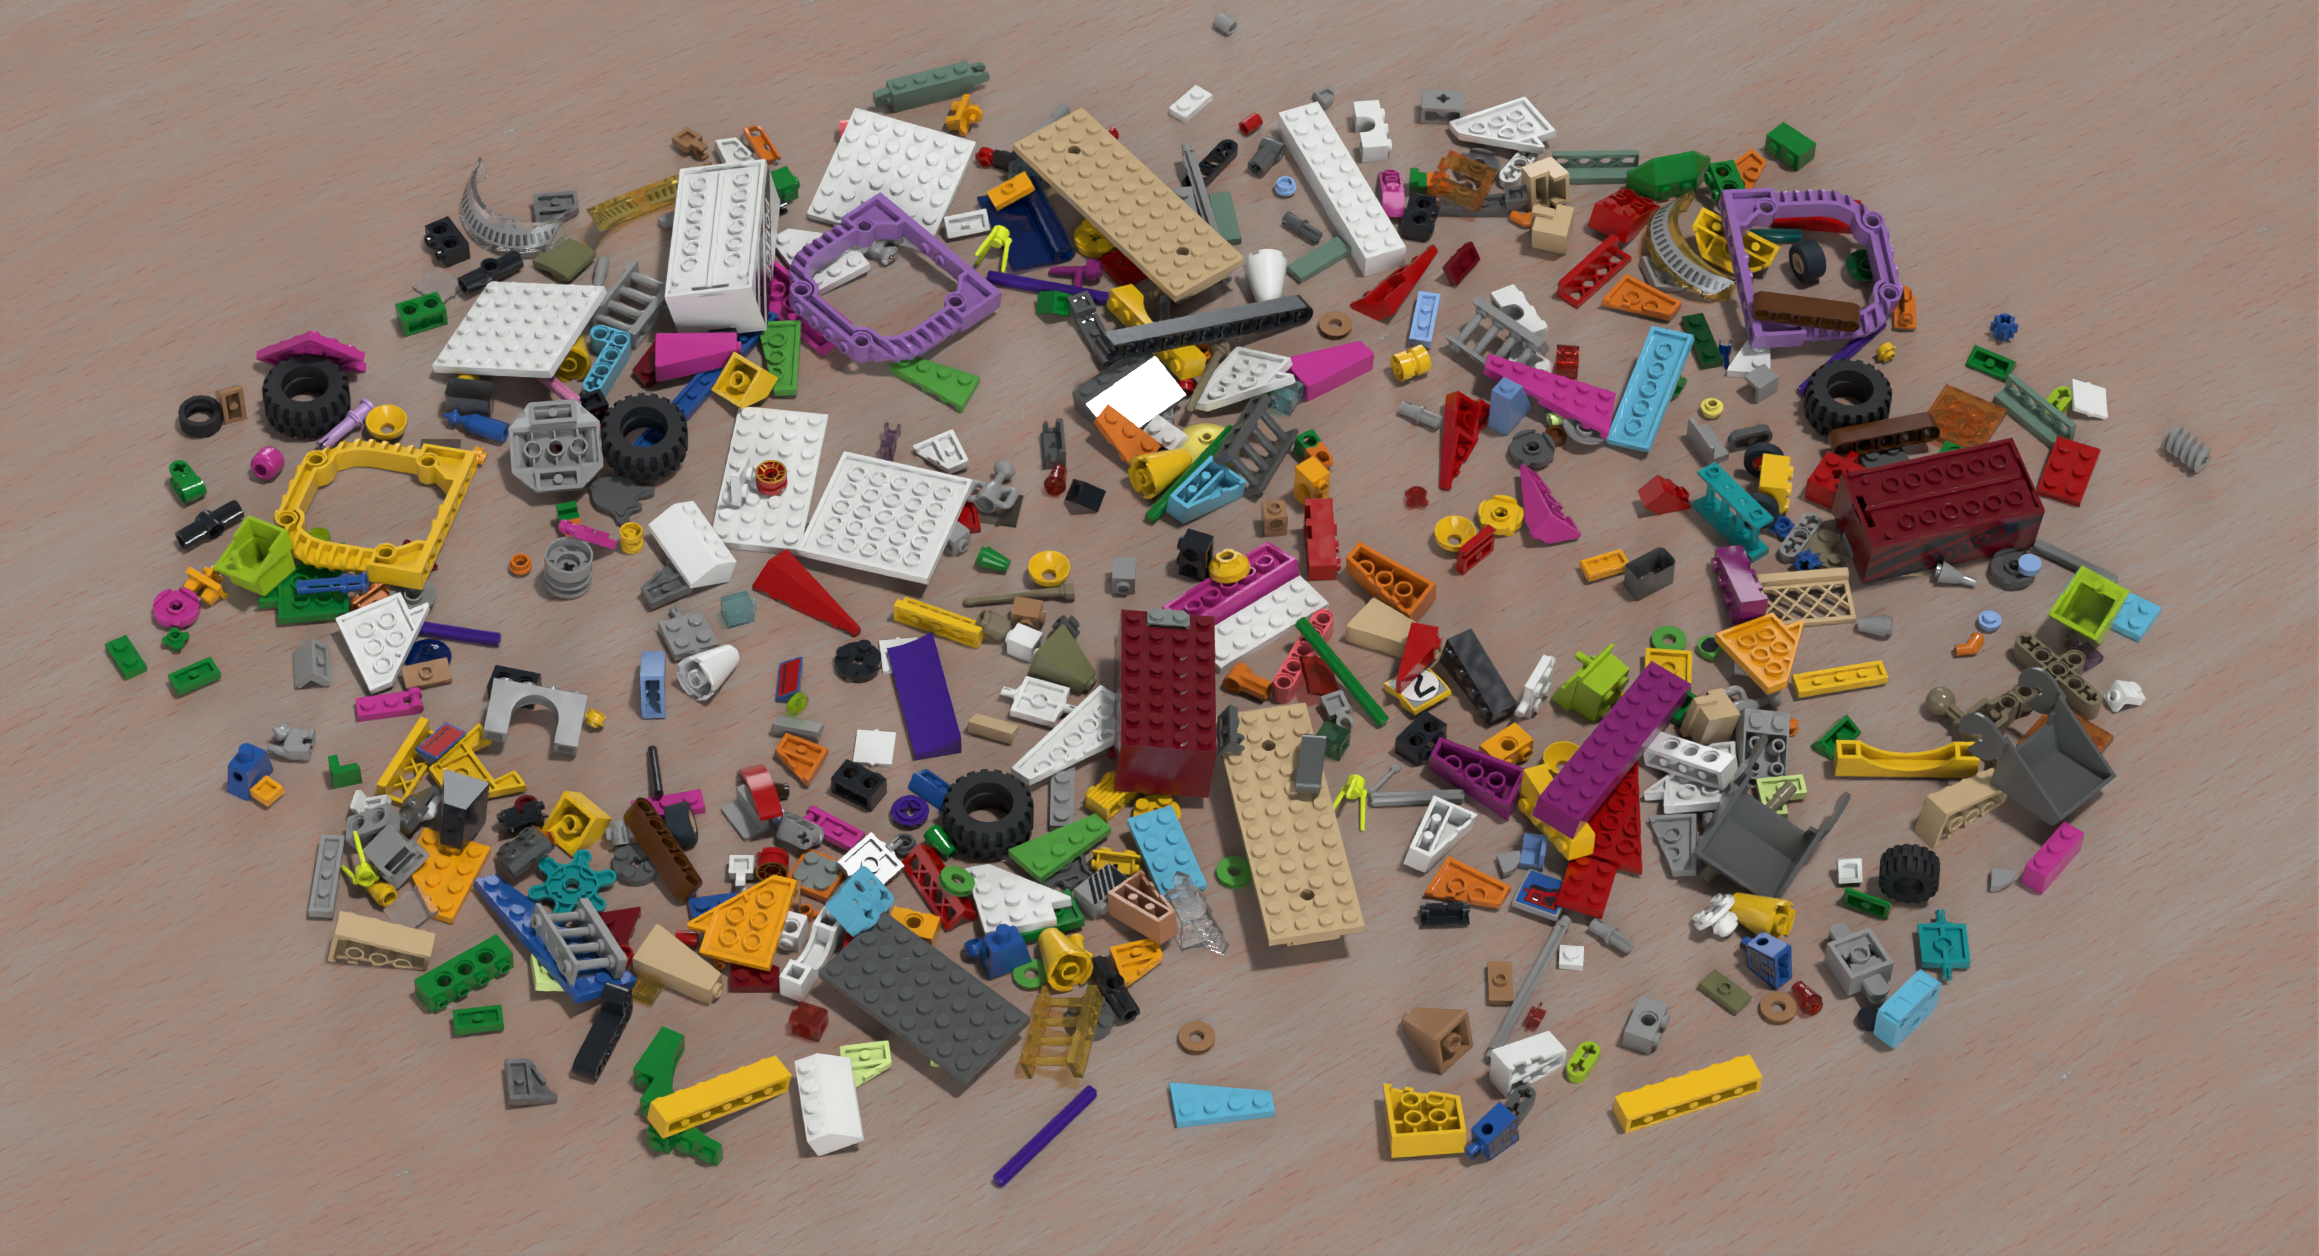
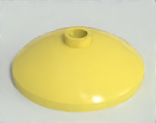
M1201 423L1182 430L1190 438L1182 448L1190 453L1192 457L1191 464L1225 429L1224 427L1216 424ZM1223 463L1229 469L1234 467L1232 463Z

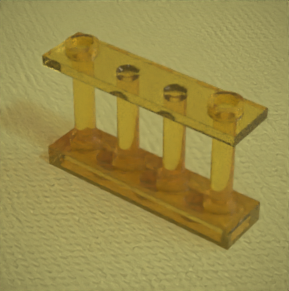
M1087 985L1085 995L1075 998H1052L1047 986H1041L1040 994L1036 997V1009L1025 1050L1020 1056V1066L1024 1069L1028 1079H1033L1036 1066H1067L1070 1068L1074 1078H1084L1104 1001L1097 985ZM1082 1007L1077 1017H1049L1051 1008ZM1046 1027H1076L1075 1034H1072V1036L1044 1037ZM1071 1046L1070 1053L1067 1056H1039L1041 1047Z

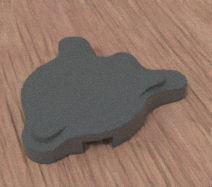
M622 476L593 479L588 483V491L592 495L594 506L602 513L612 516L619 527L630 522L629 518L631 515L642 511V504L638 501L651 499L655 495L654 487L637 485Z
M1081 854L1042 882L1041 885L1053 890L1056 886L1060 885L1063 886L1064 890L1069 888L1070 891H1073L1094 873L1089 871L1084 854Z

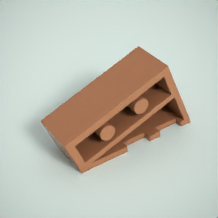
M1142 869L1107 892L1109 915L1161 945L1178 933L1176 910L1162 894L1156 891L1153 882H1149L1146 879Z

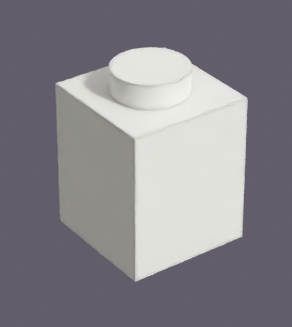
M1018 623L1013 630L1007 633L1005 639L1007 654L1032 663L1035 652L1043 645V633Z

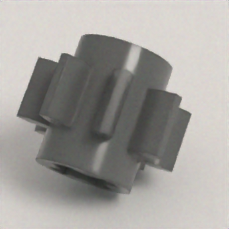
M1062 615L1053 623L1052 628L1054 631L1052 634L1062 624L1068 628L1074 639L1080 634V631L1077 629L1080 627L1079 622L1072 615L1069 618Z

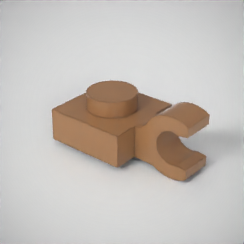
M686 127L672 137V144L688 154L693 151L695 156L701 161L709 157L704 152L708 149V146L703 143L702 136L689 127Z

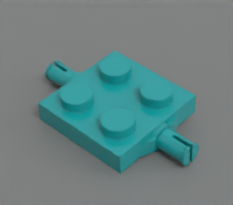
M1940 909L1935 911L1936 922L1918 923L1917 925L1921 968L1942 969V979L1950 981L1953 979L1952 968H1970L1966 924L1946 922L1945 910L1941 909L1940 914Z

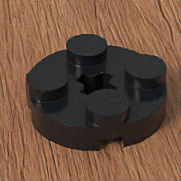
M863 639L859 642H851L836 650L835 669L842 679H852L853 683H865L878 675V671L882 666L881 654L875 646L871 645L869 640ZM861 660L862 664L858 665V663L854 661Z

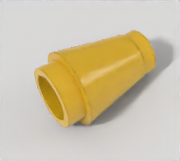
M375 880L372 885L364 886L379 906L390 907L398 898L396 888L381 880Z

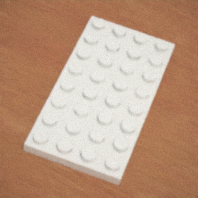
M749 406L744 409L738 408L712 527L727 549L776 554L788 549L792 555L798 556L797 548L808 523L829 421L828 414ZM741 456L750 457V467L754 468L752 481L748 480L747 483L749 484L747 498L743 497L741 506L732 505L731 473L736 472L735 465ZM777 460L787 468L788 485L786 489L782 490V493L769 496L759 492L756 488L755 470L763 461Z

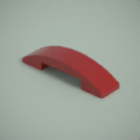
M760 764L738 769L743 784L747 785L752 796L759 820L764 821L783 816L775 786L766 767Z

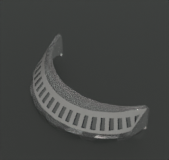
M481 157L478 159L462 193L459 206L463 227L472 240H476L480 246L493 252L504 251L510 253L516 250L522 255L525 252L539 250L541 253L551 251L567 239L564 223L560 219L535 223L520 222L502 217L489 209L477 191V185L488 177L484 159Z

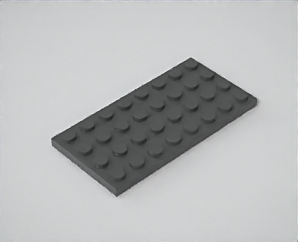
M883 911L879 915L880 918L877 923L868 931L857 935L818 971V976L966 1085L1030 1024V1017Z

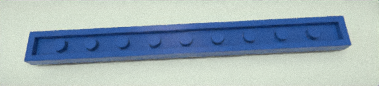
M769 311L768 321H778V314ZM763 331L745 332L742 335L739 333L737 342H741V356L745 357L761 340L760 335ZM724 367L697 373L670 403H675L679 407L686 421L713 393L711 389ZM647 428L632 445L640 447L652 446L659 443L665 436L658 430Z

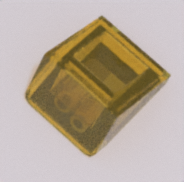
M638 975L632 989V998L652 1007L662 992L664 985Z

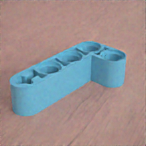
M596 325L590 330L592 351L599 356L584 379L582 387L583 394L600 388L606 398L631 357V338L625 331L605 325Z

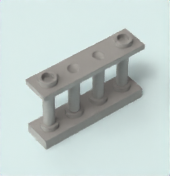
M634 259L629 267H625L621 277L606 294L589 320L590 330L594 326L602 324L625 331L630 335L631 348L637 350L669 309L665 300L666 282L662 283L640 274L638 261ZM636 281L658 290L659 293L656 296L650 297L630 289V287ZM623 296L644 303L648 307L645 310L638 311L618 302ZM614 310L637 319V321L633 325L628 326L607 316Z
M1478 295L1472 301L1476 307V314L1455 339L1448 333L1445 335L1449 342L1448 347L1457 354L1462 352L1483 368L1486 359L1480 356V354L1499 330L1506 329L1510 332V336L1494 356L1504 358L1516 342H1520V340L1527 343L1525 345L1526 349L1515 362L1525 364L1533 353L1540 352L1545 356L1550 349L1545 340ZM1490 318L1493 320V325L1475 348L1471 350L1463 343L1482 319Z
M580 898L575 911L547 914L541 903L535 904L533 914L530 917L531 926L536 930L559 966L561 973L565 975L570 984L575 983L579 970L606 968L613 979L623 978L628 958L588 898ZM575 921L580 927L557 930L554 924ZM586 937L590 943L567 945L564 939ZM595 952L600 958L577 961L573 954Z

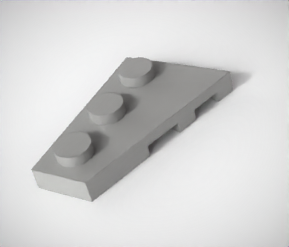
M1696 813L1648 815L1649 822L1672 876H1697V857L1692 855L1697 846Z

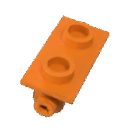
M1903 286V293L1894 311V328L1916 329V296L1912 295V290L1908 286Z
M383 583L372 584L369 587V592L364 595L360 593L351 600L352 605L349 612L389 597L392 587L388 588L387 584Z

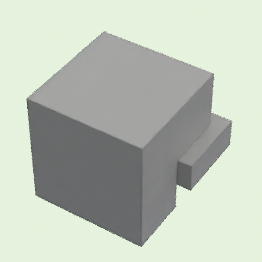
M391 823L363 849V852L380 870L379 874L390 885H393L396 890L430 856L413 838L411 840L406 838Z

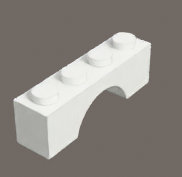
M825 906L812 925L811 934L804 951L797 960L790 959L779 976L780 994L801 1003L818 978V971L827 964L846 933L845 928L830 914Z

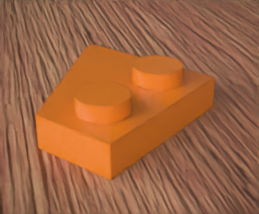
M785 733L775 749L776 756L806 786L810 785L829 754L827 747Z

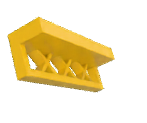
M906 596L903 600L897 599L894 604L895 621L930 633L933 632V634L979 649L987 635L982 632V627L975 625L976 620Z
M420 716L376 784L378 796L387 794L392 800L391 804L403 808V800L408 795H413L429 770L430 765L426 761L419 764L414 762V759L420 756L415 751V748L435 732L430 730L429 719ZM415 772L416 777L414 779L404 781L403 776L405 774ZM400 789L405 791L402 798L392 796L394 791Z

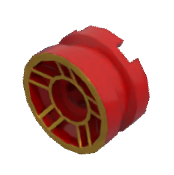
M766 460L756 467V488L759 492L772 496L782 493L783 489H786L788 485L787 468L783 463L777 460Z
M778 847L763 848L761 853L757 852L756 876L762 881L772 875L787 878L789 875V854Z

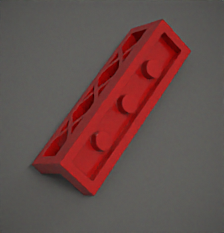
M1854 200L1861 205V200ZM1831 217L1776 218L1771 225V228L1852 234L1848 224Z
M1611 234L1558 281L1557 297L1578 309L1631 262L1632 257L1618 249L1619 237ZM1615 255L1622 259V261L1611 262L1610 259ZM1599 269H1608L1609 271L1607 274H1597ZM1585 281H1595L1594 286H1584L1583 283ZM1572 293L1582 294V296L1578 300L1574 299L1570 295Z
M918 843L901 862L905 865L904 870L936 916L940 917V921L945 929L951 931L963 918L974 921L978 917V913L967 896L952 895L941 887L939 876L946 866L935 850ZM916 857L920 860L919 870H913L910 866ZM924 874H930L931 876L930 887H925L923 884ZM936 891H942V903L935 902ZM948 907H953L956 914L949 921L946 918Z

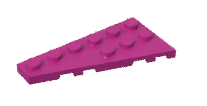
M1487 355L1483 370L1484 375L1497 382L1503 377L1523 386L1527 396L1531 395L1538 399V404L1566 419H1576L1582 423L1581 427L1588 431L1592 428L1600 432L1601 438L1607 440L1616 393L1585 382L1575 381L1565 376L1549 373L1543 369H1536L1520 362L1510 361L1500 356Z

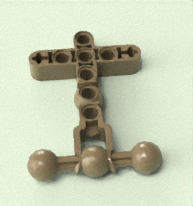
M2019 633L2015 639L2012 653L2013 658L2025 669L2040 667L2048 671L2067 696L2066 703L2084 719H2095L2099 713L2102 695L2081 677L2086 660L2085 655L2079 650H2070L2058 657L2031 633ZM2017 684L2011 690H2008L2007 693H2003L1991 700L1987 698L1981 699L1969 708L1965 714L1955 705V695L1950 689L1936 687L1928 693L1926 705L1929 711L1935 715H1947L1954 721L1952 727L1958 728V730L1959 722L1965 715L1971 712L1981 713L1997 721L1994 724L2004 736L2006 727L2015 720L2016 716L2020 717L2022 712L2032 710L2026 703L2038 694H2043L2040 688L2032 689L2018 686ZM1959 731V736L1964 742H1977L1983 739V736L1979 733L1974 735ZM1992 759V765L1995 768L1997 759Z

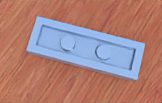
M1419 291L1409 345L1417 346L1421 344L1424 347L1431 348L1441 294Z

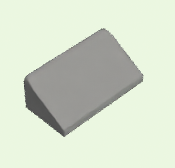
M778 715L772 725L773 735L783 737L785 733L813 743H819L824 728V723Z

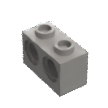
M387 802L347 817L346 841L357 851L353 831H357L362 849H364L389 823L400 831L401 815Z

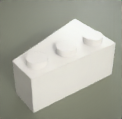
M1433 796L1403 864L1426 873L1472 830L1478 814Z
M1550 1031L1493 1049L1491 1052L1489 1080L1507 1099L1516 1087L1520 1085L1529 1086L1564 1066L1567 1050Z

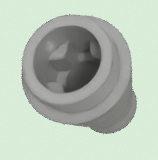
M1885 614L1859 618V632L1882 637L1892 635V617H1887Z

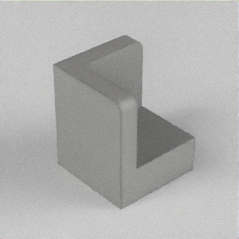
M1765 364L1745 375V380L1756 389L1754 401L1760 403L1777 392L1779 376Z

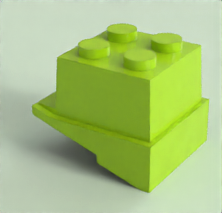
M248 515L234 533L232 542L213 567L214 571L229 576L232 584L266 596L296 569L291 549L294 546L288 530Z
M2081 566L2048 615L2051 619L2100 645L2131 592L2094 571Z
M1613 643L1609 644L1598 656L1594 654L1591 658L1579 650L1574 658L1584 665L1551 696V699L1567 711L1573 709L1594 723L1600 716L1602 718L1605 717L1614 702H1618L1620 693H1623V689L1629 681L1627 676L1630 668L1611 653L1615 646Z

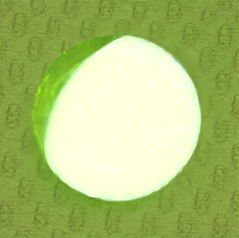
M315 527L308 532L312 537L331 542L330 532L326 528Z
M802 692L796 693L787 703L786 710L794 716L800 714L806 708L809 698Z

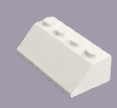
M694 501L673 504L648 524L647 528L690 588L730 582L737 561Z
M816 1053L794 1061L806 1138L815 1153L821 1156L864 1141L851 1059L849 1057Z

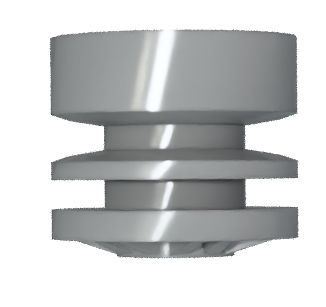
M561 537L549 543L545 549L544 584L551 594L560 598L572 599L582 596L591 587L593 551L584 540L575 537Z

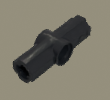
M515 250L497 259L486 258L480 263L481 267L458 277V285L466 295L486 286L492 281L501 282V278L524 267L521 256Z
M232 500L212 512L204 510L196 516L195 522L175 532L176 539L184 550L206 538L210 540L217 539L222 535L225 527L244 517V511L236 500Z
M1099 955L1093 958L1091 961L1093 963L1091 976L1102 991V996L1112 1006L1121 1022L1125 1021L1128 1023L1133 1021L1140 1014V1009L1124 986V978L1115 972L1106 957Z

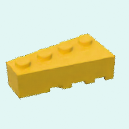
M1545 763L1523 769L1520 799L1518 801L1520 811L1545 836H1548L1549 841L1568 861L1593 854L1595 833L1588 823L1584 825L1574 839H1571L1532 816L1538 797L1553 780L1549 773L1552 770L1550 765Z

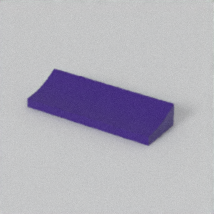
M933 632L909 643L887 648L892 675L915 761L962 753L961 735Z

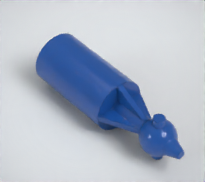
M458 409L443 414V417L448 419L451 427H455V424L460 423L471 434L502 443L509 436L508 428L510 424L476 413L461 416L458 413Z

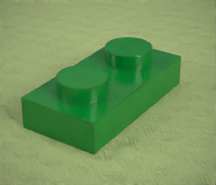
M127 635L105 643L106 651L126 681L147 672V665Z
M211 656L168 674V680L178 696L221 678V672Z
M502 1004L452 1010L455 1036L504 1030Z

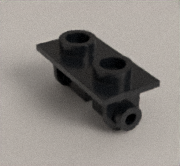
M536 799L521 804L522 814H519L517 806L500 810L496 817L499 823L503 822V825L498 828L502 831L506 830L507 833H512L520 830V826L529 823V826H535L543 823V819L549 817L541 812V810L545 809L543 801Z
M1465 901L1451 902L1448 905L1426 902L1425 905L1420 906L1422 926L1470 925V904L1465 903Z

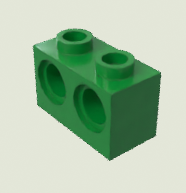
M1734 159L1709 163L1707 172L1704 174V181L1706 185H1709L1712 201L1716 202L1720 211L1718 202L1722 190L1746 188Z
M437 291L395 304L397 321L405 337L448 324L446 307Z

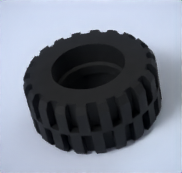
M303 354L302 357L293 356L288 361L283 360L278 363V367L274 366L269 371V374L263 381L262 394L268 422L278 432H285V435L291 438L296 436L298 439L305 440V437L316 439L319 435L325 436L346 418V413L351 409L349 382L346 373L343 372V369L338 364H334V361L328 358L322 359V356L319 355L311 357L309 354ZM306 392L322 394L319 398L311 401L302 402L291 399L298 394Z
M1844 358L1843 361L1838 359L1832 360L1830 364L1825 363L1821 365L1809 378L1805 395L1804 413L1809 420V424L1816 428V431L1822 436L1824 434L1828 436L1832 430L1889 419L1892 388L1884 374L1879 369L1875 370V367L1869 363L1866 365L1861 360L1850 361L1849 358ZM1849 396L1860 400L1863 404L1845 405L1835 401L1833 398Z
M638 393V396L634 397L632 395L626 396L624 401L620 399L615 402L614 408L610 407L606 412V416L602 419L601 442L603 456L606 458L609 467H614V471L619 475L625 474L627 479L637 478L638 481L645 482V479L655 481L660 476L664 478L670 475L671 470L673 472L676 471L686 457V452L688 451L686 418L675 403L670 404V399L666 397L659 398L658 394L653 393L650 395ZM639 428H652L660 431L665 436L659 443L648 447L635 446L624 439L631 431Z
M981 769L977 773L975 771L969 772L966 777L961 776L958 778L956 784L952 783L944 795L943 827L956 846V849L962 854L967 853L970 858L976 859V857H980L985 861H989V858H995V860L1002 859L1004 855L1008 856V849L1027 842L1032 835L1034 803L1033 798H1031V792L1020 779L1017 778L1015 780L1014 775L1008 772L1003 774L1001 770L994 769V771ZM981 808H996L1005 812L1007 816L997 821L984 822L972 818L969 814Z

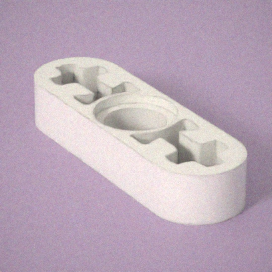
M1519 150L1500 171L1499 185L1502 188L1518 186L1522 181L1521 169L1516 168L1514 165L1523 164L1526 166L1540 160V154Z

